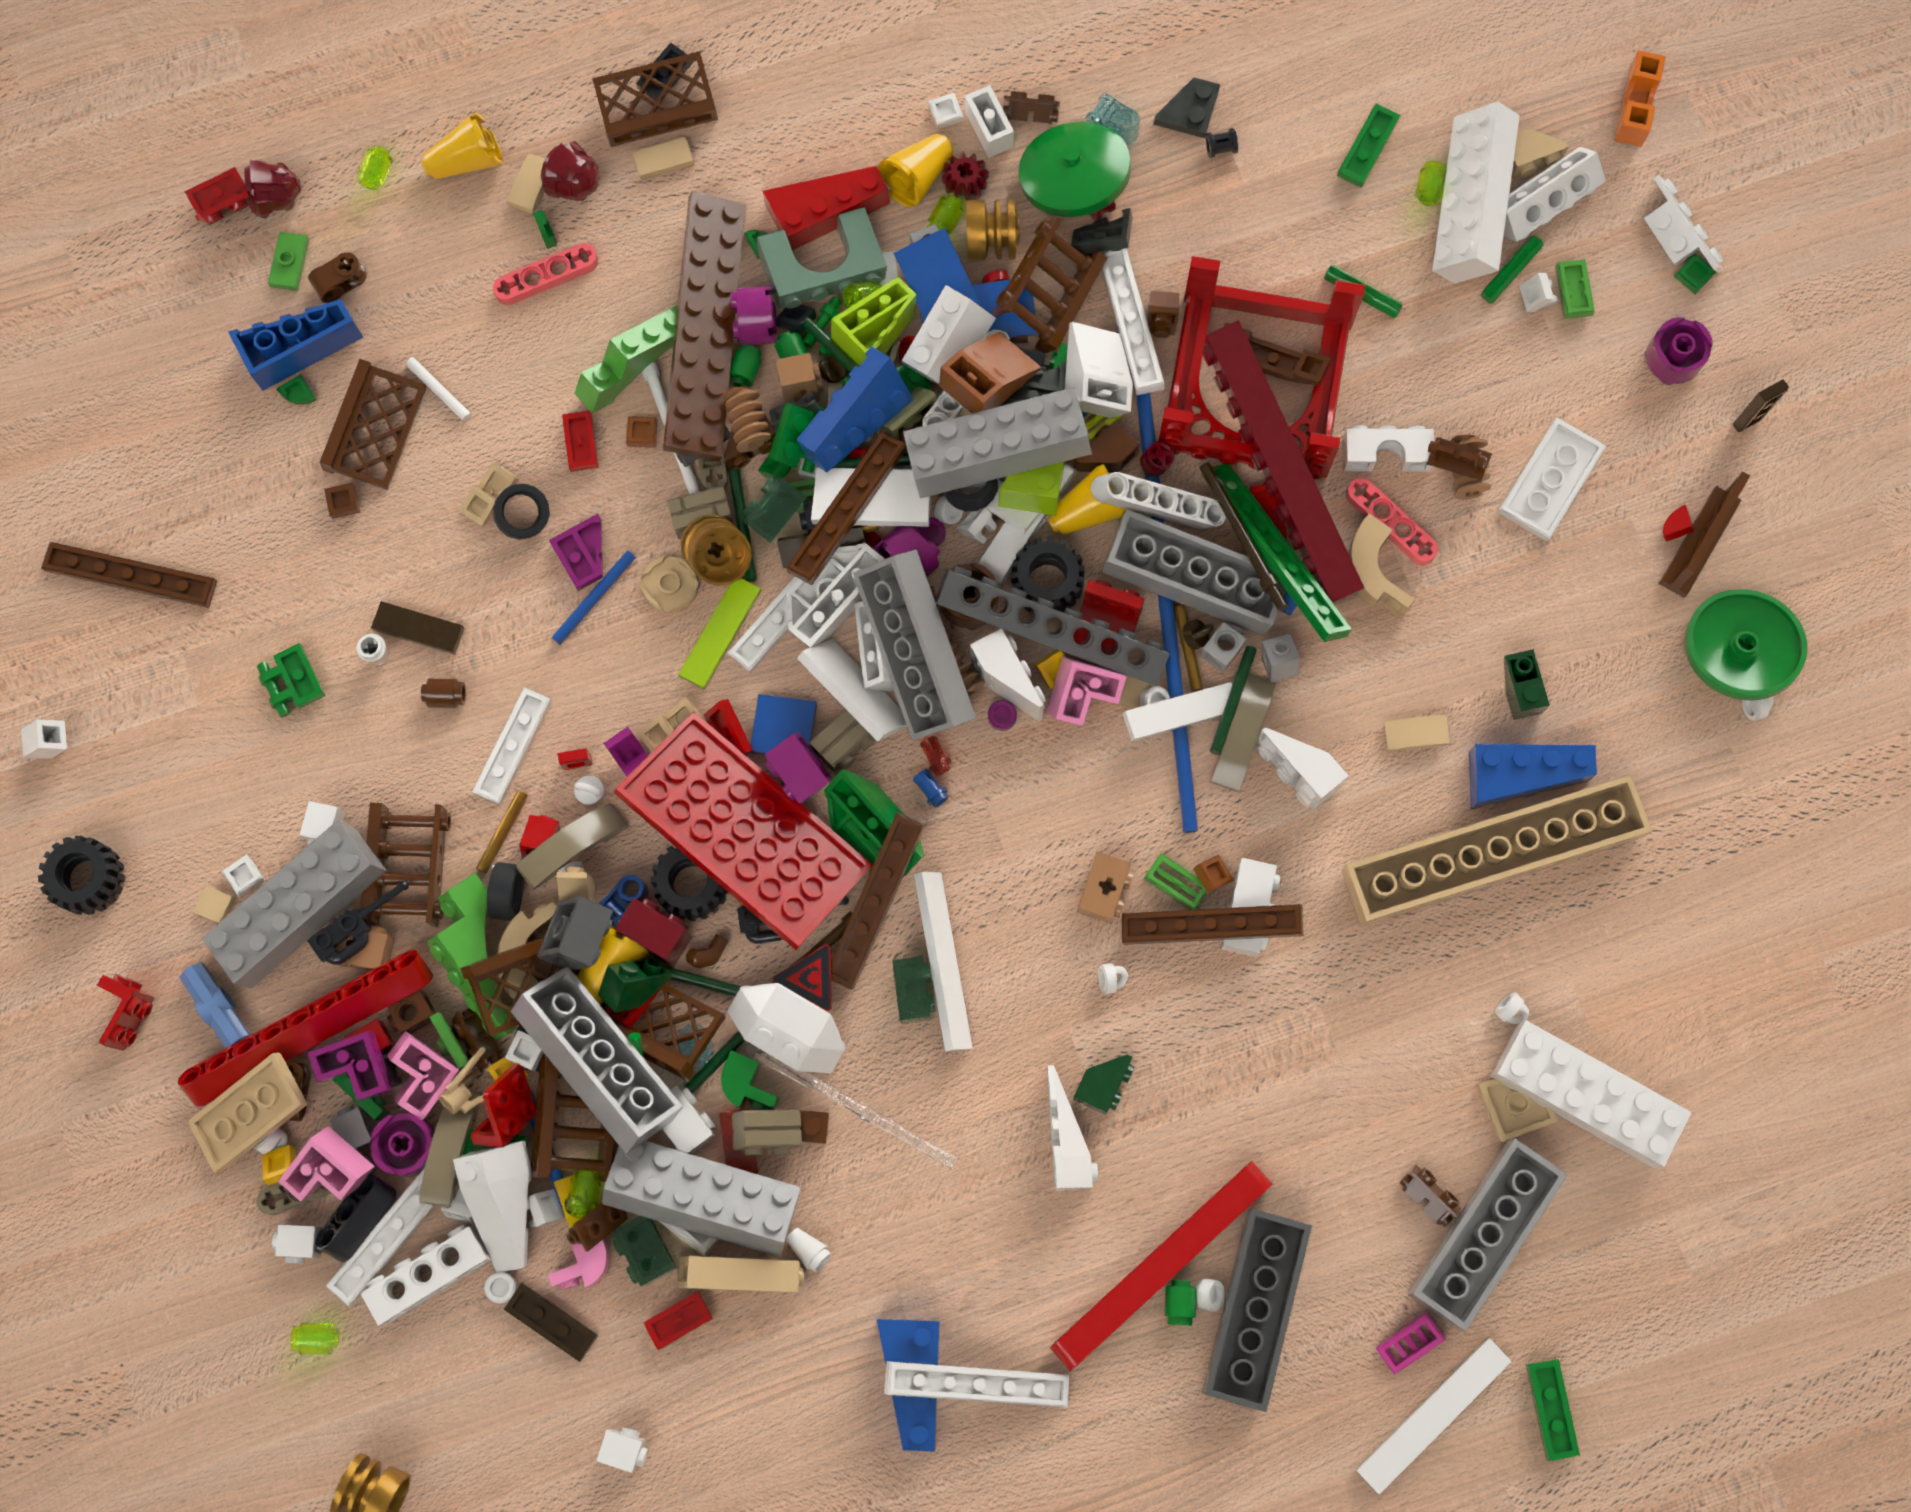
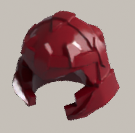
M576 141L565 145L561 143L559 146H555L544 160L540 175L543 189L549 197L583 201L588 195L595 192L598 187V166L594 159L589 157Z
M250 160V165L244 168L245 187L249 195L247 198L252 213L266 219L273 211H288L293 208L295 199L300 194L302 186L300 179L285 164L278 162L277 165H273L265 161Z

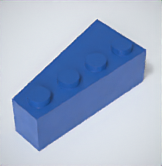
M341 299L305 309L303 314L280 316V320L268 324L263 322L251 325L252 328L244 331H239L238 329L228 331L246 368L262 391L363 338L352 315Z
M873 346L865 353L867 358L860 367L855 366L849 373L851 378L841 390L837 389L830 397L832 400L824 411L820 410L797 438V442L808 460L826 473L913 400L891 358Z
M1475 744L1469 751L1471 810L1489 804L1506 802L1510 799L1527 797L1548 790L1552 791L1589 782L1597 775L1596 745Z
M877 1319L885 1364L887 1362L938 1365L940 1321ZM892 1395L903 1451L935 1452L937 1398Z

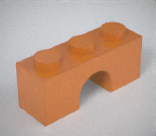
M1640 50L1636 53L1629 68L1614 141L1642 147L1651 130L1655 106L1652 103L1657 87L1661 82L1666 56Z

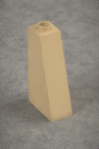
M681 1256L678 1258L677 1288L798 1293V1286L803 1285L804 1270L802 1267H799L800 1261Z

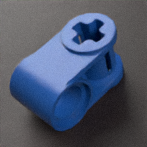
M626 875L621 878L610 893L599 902L600 905L613 910L618 915L616 917L611 914L610 919L612 920L613 929L633 898L642 902L644 898L647 899L648 886L635 875ZM632 883H638L640 887L638 894L634 897H628L626 894L627 887Z

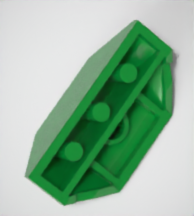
M843 769L824 789L831 828L874 865L896 813H904L877 784ZM920 840L904 876L924 857Z

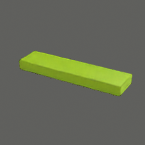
M741 578L729 585L678 674L680 678L703 690L706 689L760 595L761 588Z

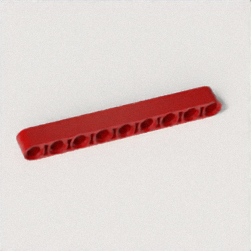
M409 950L190 1067L180 1075L177 1083L195 1106H204L215 1100L272 1053H281L286 1062L422 989L431 982L433 973L417 950Z
M1253 1161L1249 1162L1049 1347L1071 1372L1268 1190L1273 1183Z

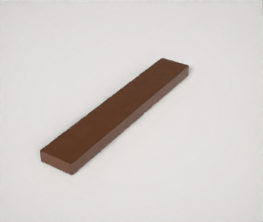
M883 432L879 434L786 567L789 574L810 585L814 584L907 450L905 443Z
M49 542L41 569L46 572L206 608L210 607L217 585L215 578Z
M896 813L831 961L832 981L850 990L855 988L925 829V824L904 814Z
M1301 904L1122 913V943L1124 945L1304 936L1303 906Z

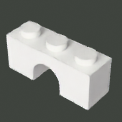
M1364 425L1347 428L1343 437V471H1373L1377 462L1376 453L1381 450H1391L1400 458L1401 472H1430L1432 466L1426 463L1430 455L1428 446L1431 441H1434V429H1425L1424 426L1397 429L1392 425L1382 426L1379 429H1368Z

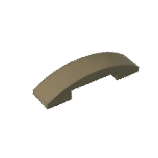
M1251 674L1248 675L1211 783L1239 792L1276 686L1275 682L1270 683L1269 680Z
M611 804L604 805L558 831L523 858L515 868L532 889L535 890L555 877L559 869L602 841L606 843L627 829L628 824Z
M469 1090L471 1097L468 1100L471 1101L483 1094L482 1092ZM480 1104L474 1106L465 1114L459 1110L454 1115L443 1106L427 1157L420 1190V1203L450 1208L458 1182L453 1159L463 1155L472 1122L476 1120Z

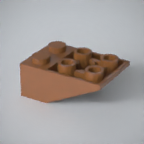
M998 332L961 349L940 368L939 386L972 414L999 407L1039 372L1041 366Z

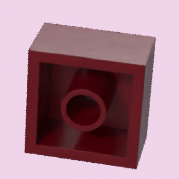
M633 898L614 929L645 948L652 956H656L662 962L674 968L692 939V936L687 931L689 927L685 925L683 920L671 913L668 917L662 915L664 912L650 900L644 898L640 902Z

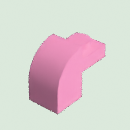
M606 1237L588 1252L585 1251L582 1244H571L577 1264L548 1274L551 1286H561L562 1290H566L579 1285V1278L583 1279L584 1285L587 1288L598 1284L607 1274L611 1263V1251Z

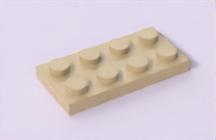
M272 1053L187 1122L213 1172L220 1173L288 1121L308 1103L281 1053Z

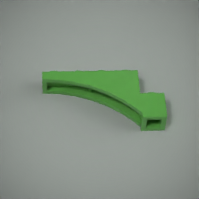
M678 305L610 339L603 361L581 372L574 394L592 414L613 403L615 398L648 365L673 347Z
M474 873L438 898L442 912L448 918H451L454 924L430 939L427 944L430 946V953L433 958L441 962L446 969L450 982L458 987L465 996L467 1006L476 1012L482 1020L469 980L464 979L461 967L487 958L485 920L488 890L477 874ZM487 978L479 981L482 993L492 998L496 991L493 980ZM497 1006L494 1007L491 1014L494 1027L504 1024L508 1015L505 1010ZM482 1020V1026H483L484 1030L486 1031V1028H485L484 1023H483V1020ZM516 1027L493 1035V1037L497 1041L516 1029Z

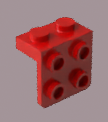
M236 167L184 191L197 214L195 216L197 221L205 222L209 225L223 219L222 213L231 209L235 213L249 206L247 198L249 195Z
M1089 580L1080 613H1082L1081 619L1092 622L1093 618L1109 623V630L1119 633L1120 628L1134 633L1145 598L1140 597L1139 593L1130 589L1121 591L1112 588L1110 583L1103 580H1096L1095 582ZM1081 627L1075 630L1073 634L1075 642L1085 641L1088 635L1086 628ZM1106 638L1102 641L1101 650L1103 653L1113 650L1115 646L1114 639Z
M115 974L113 978L102 975L96 986L120 997L122 1001L102 1034L99 1044L124 1051L136 1040L138 1034L136 1030L141 1021L150 1015L153 1008L152 1002L155 997L141 991L143 985L128 977L125 978L119 974Z
M514 1063L485 1090L483 1100L488 1117L470 1134L473 1145H483L491 1148L504 1147L535 1116L536 1106L523 1066Z

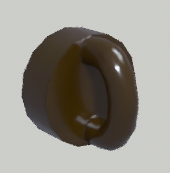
M831 354L825 356L820 361V375L825 381L836 383L847 376L848 371Z
M1199 619L1185 623L1182 631L1185 642L1190 648L1195 650L1204 647L1209 641V633L1213 631L1214 626L1211 623L1205 625Z

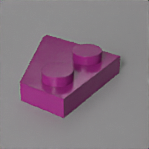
M598 514L549 540L577 591L603 578L602 521Z

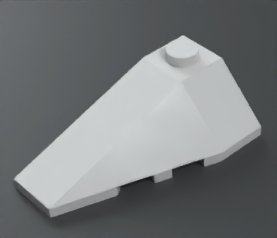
M1054 1065L1047 1066L1055 1191L1092 1189L1093 1182H1098L1097 1163H1091V1155Z
M525 1140L509 1143L504 1147L473 1151L453 1159L461 1193L496 1272H506L526 1267L529 1231L526 1228L527 1210L530 1209L528 1182L531 1181L532 1169Z

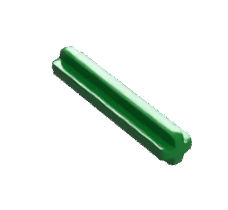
M1535 235L1531 236L1485 287L1481 297L1490 304L1494 303L1542 249L1543 241Z
M1331 265L1325 273L1324 279L1334 285L1336 280L1365 285L1362 301L1392 318H1396L1403 306L1401 302L1339 267Z

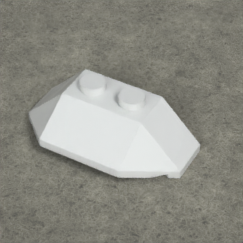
M866 543L839 547L813 585L798 579L786 592L788 630L809 648L818 645L832 636L855 610L854 604L862 601L853 573L885 559Z
M779 983L741 986L727 1010L744 1040L796 1071L832 1073L846 1049L830 1013Z

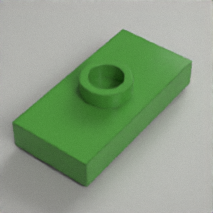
M279 232L268 285L271 288L298 291L309 244L307 235Z
M1586 260L1557 262L1555 269L1564 319L1593 316L1595 310Z
M437 1012L429 1017L441 1037L436 1042L444 1056L451 1054L461 1071L469 1060L442 1013Z

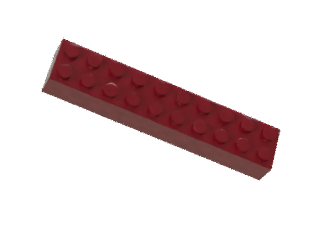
M1239 320L1206 335L1203 345L1204 350L1201 351L1208 367L1213 365L1216 371L1214 380L1220 393L1225 391L1227 394L1228 403H1226L1228 411L1233 419L1238 418L1241 424V429L1238 430L1241 439L1245 445L1250 444L1253 450L1252 462L1258 472L1262 470L1265 475L1263 485L1270 498L1275 497L1278 503V508L1275 510L1281 523H1287L1291 531L1288 538L1295 551L1300 550L1303 556V564L1333 604L1359 593L1364 589V585Z

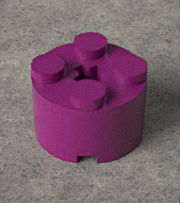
M772 286L737 288V292H731L732 310L736 309L738 321H733L734 338H737V342H741L742 345L775 344L777 342L776 337L772 335L777 334L775 302H771L770 295L774 294Z
M1685 317L1672 318L1662 324L1645 351L1648 367L1666 385L1688 382L1700 372L1708 361L1713 340L1710 332L1702 323L1696 320L1694 322L1686 320Z
M896 526L873 547V550L884 559L917 550L926 578L939 567L937 558L940 554L939 548L932 541H926L919 534L920 531L916 526Z
M399 1113L387 1116L376 1125L371 1134L372 1159L380 1169L389 1174L402 1177L417 1176L426 1166L435 1128L427 1120H422L412 1114ZM403 1139L408 1140L409 1148L406 1151L402 1150L404 1147L401 1144Z

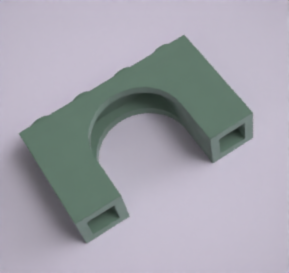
M865 207L838 215L837 230L847 258L840 267L830 272H813L800 265L793 254L785 230L757 237V252L769 285L773 287V296L778 309L785 307L788 309L795 308L801 305L802 302L809 300L820 301L831 294L838 292L848 293L856 287L866 284L873 286L885 279L887 265Z

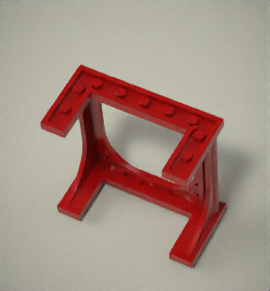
M1192 256L1183 301L1186 302L1169 401L1168 406L1164 409L1158 441L1168 443L1172 447L1174 455L1179 453L1190 454L1193 458L1199 460L1213 458L1219 459L1224 464L1234 465L1242 463L1248 464L1252 469H1256L1251 459L1253 450L1250 444L1245 445L1239 432L1227 428L1215 419L1207 409L1201 396L1199 386L1203 357L1201 351L1204 350L1203 345L1207 335L1211 307L1323 325L1319 354L1331 358V362L1320 385H1314L1311 401L1306 411L1289 428L1293 436L1301 442V453L1313 479L1327 478L1338 452L1341 438L1332 436L1348 335L1362 302L1365 285L1336 280L1329 304L1216 285L1221 261ZM1192 406L1199 408L1201 412L1194 414ZM1203 420L1209 422L1210 429L1205 434L1198 435L1192 433L1191 428L1196 422ZM1301 426L1309 427L1305 434L1299 430ZM1215 432H1219L1224 435V439L1212 436Z

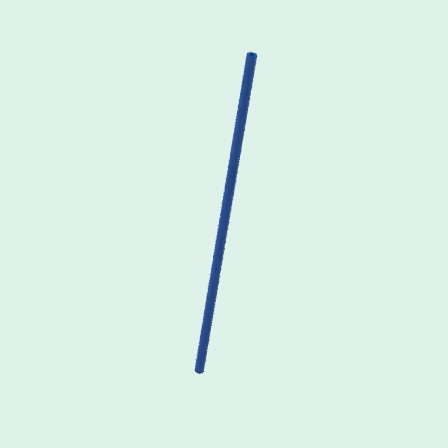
M1150 393L1136 396L1142 454L1152 443L1156 442ZM1144 471L1145 480L1160 484L1159 476H1151ZM1151 516L1150 518L1165 524L1164 519L1156 518L1153 516ZM1158 595L1163 649L1170 653L1165 667L1168 694L1171 699L1183 695L1173 600ZM1187 726L1172 730L1183 833H1194L1198 831L1188 733Z

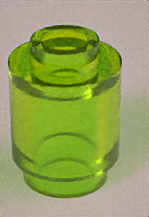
M378 145L366 149L357 170V181L362 186L378 190L379 186L384 184L393 162V158L389 155L390 152Z
M1428 161L1420 169L1415 197L1423 205L1434 206L1442 201L1447 173L1445 164L1438 161Z
M954 195L941 196L928 218L929 224L927 227L936 224L938 230L945 228L948 235H951L965 212L962 206L963 202Z
M874 281L847 285L843 293V302L848 309L878 290L882 285Z
M586 1170L576 1171L574 1177L570 1179L566 1210L571 1212V1216L581 1219L598 1205L601 1182L598 1181L599 1175L597 1173Z
M332 1322L301 1323L300 1326H293L291 1330V1350L298 1351L300 1355L331 1354L333 1348H337L339 1345V1330L334 1328Z

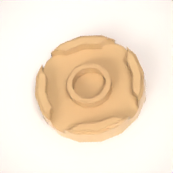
M678 556L658 557L648 564L643 570L641 577V592L651 607L660 612H680L689 607L696 598L699 589L697 574L691 569L685 559Z

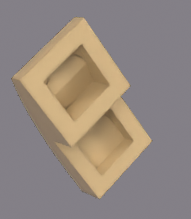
M528 154L511 187L506 201L507 206L533 214L544 197L540 175L542 164L546 158Z
M492 463L479 486H473L459 511L479 525L485 526L493 517L492 509L495 499L505 488L516 484L519 478L499 464Z
M685 698L664 716L658 715L637 733L652 753L693 711L704 721L705 719L689 698Z
M1447 715L1421 716L1384 722L1389 752L1419 747L1427 749L1451 745Z

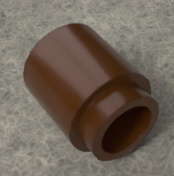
M428 678L426 684L421 686V700L426 702L428 708H457L458 705H464L466 701L465 682H458L457 679Z

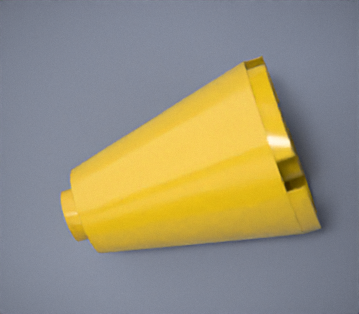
M479 113L471 114L423 154L424 160L421 161V165L428 177L433 176L437 180L494 168L503 164L499 160L503 158L499 144L492 130H487L482 126V123L486 121Z
M934 134L884 158L878 164V170L885 183L891 189L889 192L891 198L907 208H912L914 205L921 203L942 172L944 163H948L953 155L952 143L946 136Z
M1104 464L1097 466L1058 502L1056 516L1051 515L1047 518L1055 533L1061 531L1063 535L1122 518L1126 509L1102 503L1096 500L1091 492L1093 480L1096 477L1109 474Z
M612 927L601 940L599 945L601 954L597 962L589 968L580 969L577 976L599 1005L604 1002L598 996L607 965L643 959L649 955L645 948L627 936L616 932Z

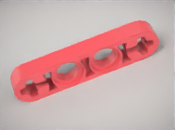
M584 243L576 245L499 277L493 284V292L500 303L504 305L514 304L593 271L598 265V256L591 245ZM585 253L589 259L586 263L581 260L580 256ZM572 258L575 268L572 269L568 259ZM556 263L566 265L565 272L560 275L553 274L551 269ZM538 274L540 281L533 286L527 285L525 280L528 275ZM517 280L520 281L522 290L519 289L516 283ZM504 286L510 288L511 293L509 295H505L503 292Z
M1356 478L1351 481L1346 491L1349 503L1364 517L1369 513L1393 529L1388 539L1413 562L1419 565L1431 563L1438 552V546L1434 539L1366 478ZM1363 487L1366 490L1364 496L1356 497L1354 495L1356 489L1359 490ZM1372 496H1374L1376 499H1374L1371 502L1369 508H1367L1365 505L1367 504L1368 500L1370 501ZM1377 505H1384L1389 511V516L1378 518L1375 516L1373 508ZM1400 524L1406 525L1410 529V536L1400 538L1395 533V526ZM1417 535L1418 538L1416 542H1413L1411 547L1407 545L1412 541L1414 536ZM1419 546L1421 548L1428 546V555H1419Z

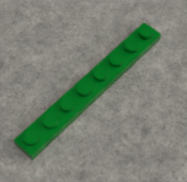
M1228 463L1212 466L1263 560L1276 575L1323 642L1348 637L1352 628L1231 465Z

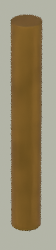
M1179 605L1174 607L1191 691L1196 692L1203 690L1195 649L1190 648L1183 637V626L1189 622L1186 606Z
M517 790L476 867L477 870L487 874L528 797L526 793Z

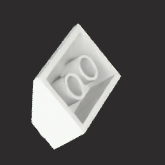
M945 285L903 357L902 363L939 385L941 366L961 349L982 340L996 318L971 299Z

